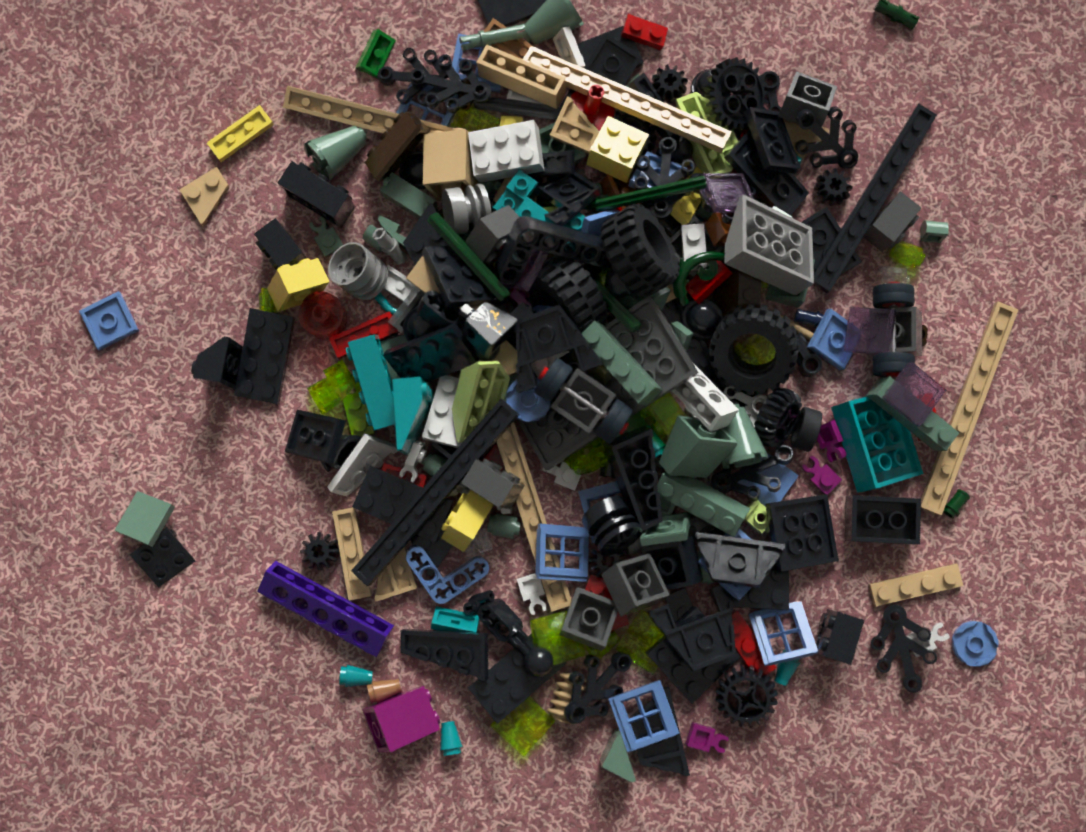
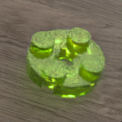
M602 438L596 439L565 459V462L578 475L591 473L607 464V454L603 445L605 441ZM588 448L590 452L587 455H581L584 453V449Z

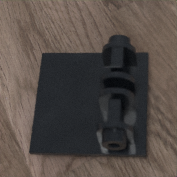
M165 528L162 530L153 547L143 544L129 554L158 587L195 562L192 555L176 538L177 534L173 529Z

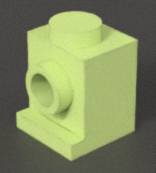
M759 500L751 501L747 505L750 511L744 521L759 534H762L764 531L770 532L766 507ZM759 513L764 515V520L762 522H759L757 520V515Z

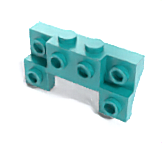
M520 169L493 206V211L495 212L509 205L519 217L528 216L545 221L544 215L549 213L529 198L538 182ZM578 213L563 227L581 231L585 216Z

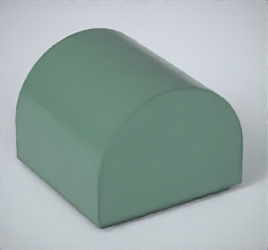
M924 220L921 225L920 240L941 243L949 234L947 222Z
M369 225L362 239L379 252H383L379 243L372 237L374 231L378 228L374 225Z

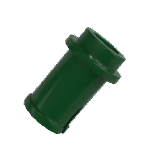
M958 489L951 500L946 503L943 513L952 519L955 516H959L960 509L970 499V496L965 491Z

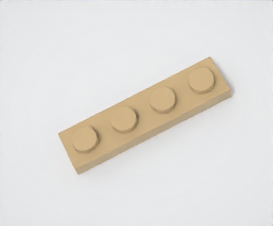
M352 507L333 511L348 600L372 596L371 587L366 586L351 571L365 555L356 509Z
M951 564L868 585L874 606H881L963 586L958 564Z

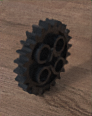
M738 57L729 58L716 64V68L710 71L712 75L706 78L710 84L704 86L705 89L709 90V93L704 95V97L710 99L706 106H712L709 114H716L715 122L722 120L721 127L728 126L729 131L736 129V132L750 129L744 112L749 107L767 110L763 105L769 103L765 99L769 92L764 91V87L768 84L761 81L764 74L758 76L759 68L752 69L753 62L746 64L745 58L738 60ZM730 93H733V94H734V95L729 96V97H723V96L721 95V94L728 95V94H730ZM752 93V95H744L742 97L738 94Z

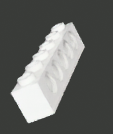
M695 365L699 373L672 390V392L710 432L724 428L730 424L738 409Z

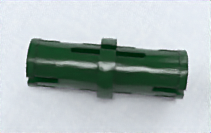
M879 0L874 8V11L890 18V21L901 23L911 30L914 29L919 20V16L904 10L903 6H897L887 0Z

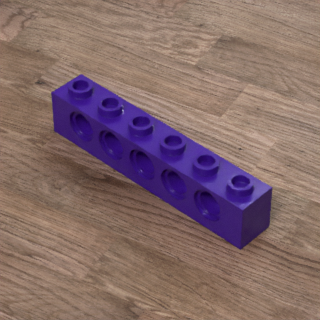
M277 561L265 571L257 591L266 598L277 602L286 609L299 614L306 620L319 625L326 631L339 636L346 642L359 647L375 657L383 649L394 627L393 624Z

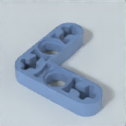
M413 545L405 553L407 563L431 598L439 604L450 601L485 577L489 571L487 560L484 557L475 556L443 577L421 546ZM413 551L422 553L420 554V559L424 565L421 567L416 559L410 560ZM476 562H478L479 564L484 563V565H482L483 570L481 572H479L478 570L473 571L471 573L473 578L470 579L465 569L468 568L469 571H472L473 569H475L474 564ZM426 569L434 570V578L425 580L422 577L423 571ZM458 574L466 576V581L461 586L454 584V577ZM450 581L451 586L455 590L451 592V589L448 588L445 591L444 597H441L440 595L436 597L435 595H437V589H446L448 587V584L446 582Z

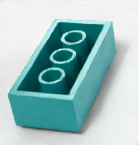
M374 334L349 341V347L346 348L349 361L352 360L356 368L352 372L355 382H360L362 391H359V396L362 404H366L368 408V413L365 415L369 427L373 426L374 430L394 425L393 383L386 359L383 357L384 352L379 335Z

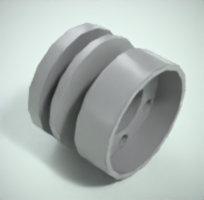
M476 184L474 188L471 185L466 186L464 194L459 187L444 189L442 192L444 220L458 235L467 234L469 226L473 230L480 218L491 214L488 193L483 184Z
M350 242L340 246L329 260L328 274L330 279L356 299L369 300L376 297L387 283L388 270L385 263L357 242Z

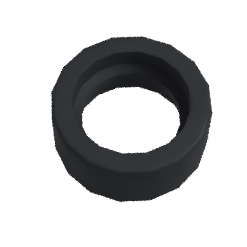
M803 407L796 427L792 431L791 447L809 452L819 435L822 413L815 409Z

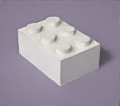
M534 120L468 132L473 175L480 183L514 177L519 169L525 174L545 171L539 127Z

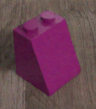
M424 686L413 688L362 709L378 752H392L440 730L439 716L435 710L433 711L430 703L432 702L430 692Z

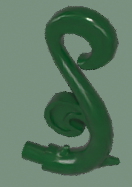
M709 251L693 255L685 262L683 258L680 259L679 276L672 284L674 296L678 298L681 306L689 303L686 296V285L689 282L687 276L690 271L698 265L696 270L697 276L704 281L711 280L718 272L717 261H725V253ZM701 263H707V266H706L705 268H703V267H702L701 265H699V264H701Z

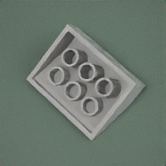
M742 194L739 197L725 243V264L786 292L797 295L814 284L812 227Z

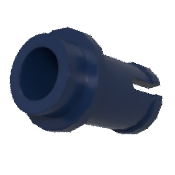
M797 308L794 322L813 325V328H816L824 314H820V311L811 312Z

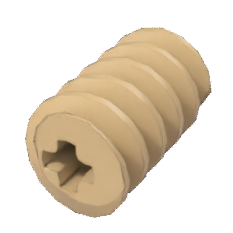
M569 672L560 673L559 676L564 679V682H557L556 684L561 688V691H554L553 693L558 699L550 700L555 708L547 709L553 718L567 724L571 723L566 721L564 710L567 704L571 702L573 686L569 682V675L571 674ZM584 685L581 686V691L585 690Z

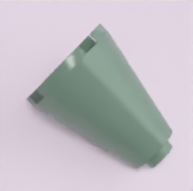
M546 0L524 24L527 33L526 40L528 43L533 41L536 45L554 38L563 27H570L571 30L583 26L584 23L570 0Z
M352 126L309 140L304 143V150L307 157H312L314 161L312 165L315 170L329 180H332L366 145L365 140L367 136L362 128Z
M734 404L738 412L730 424L724 427L738 443L736 448L722 461V466L725 469H730L729 464H735V467L739 468L761 462L760 457L764 460L768 459L767 452L745 408L740 407L739 404Z

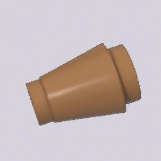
M399 679L372 681V684L367 685L371 703L377 702L378 704L402 692Z

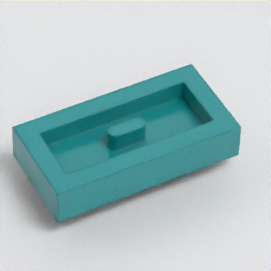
M436 606L431 629L477 633L480 619L476 614L467 615L462 611Z

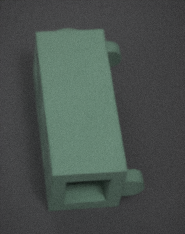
M393 172L384 179L383 185L380 188L382 196L419 219L431 203L435 210L438 211L435 199Z

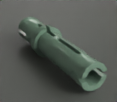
M521 24L488 32L481 30L478 31V34L460 36V43L469 42L462 44L461 49L462 51L477 47L483 49L486 44L491 45L526 38V31L517 33V31L526 29L525 25Z

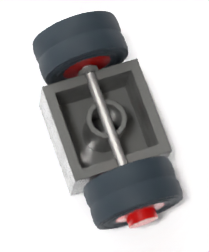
M888 282L873 287V307L878 308L870 310V354L873 355L874 376H890L897 380L901 379V377L912 376L915 373V356H922V312L916 306L913 307L915 303V289L913 285Z
M559 358L555 359L550 368L545 367L539 375L538 379L541 381L535 388L534 393L545 401L550 402L560 389L561 392L551 405V408L588 433L592 431L601 418L594 434L609 444L618 434L622 435L629 425L627 420L631 416L633 409L617 399L606 411L616 394L578 368L568 382L564 383L573 368Z

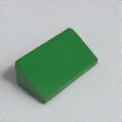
M379 29L374 30L355 69L378 78V71L384 67L396 40Z

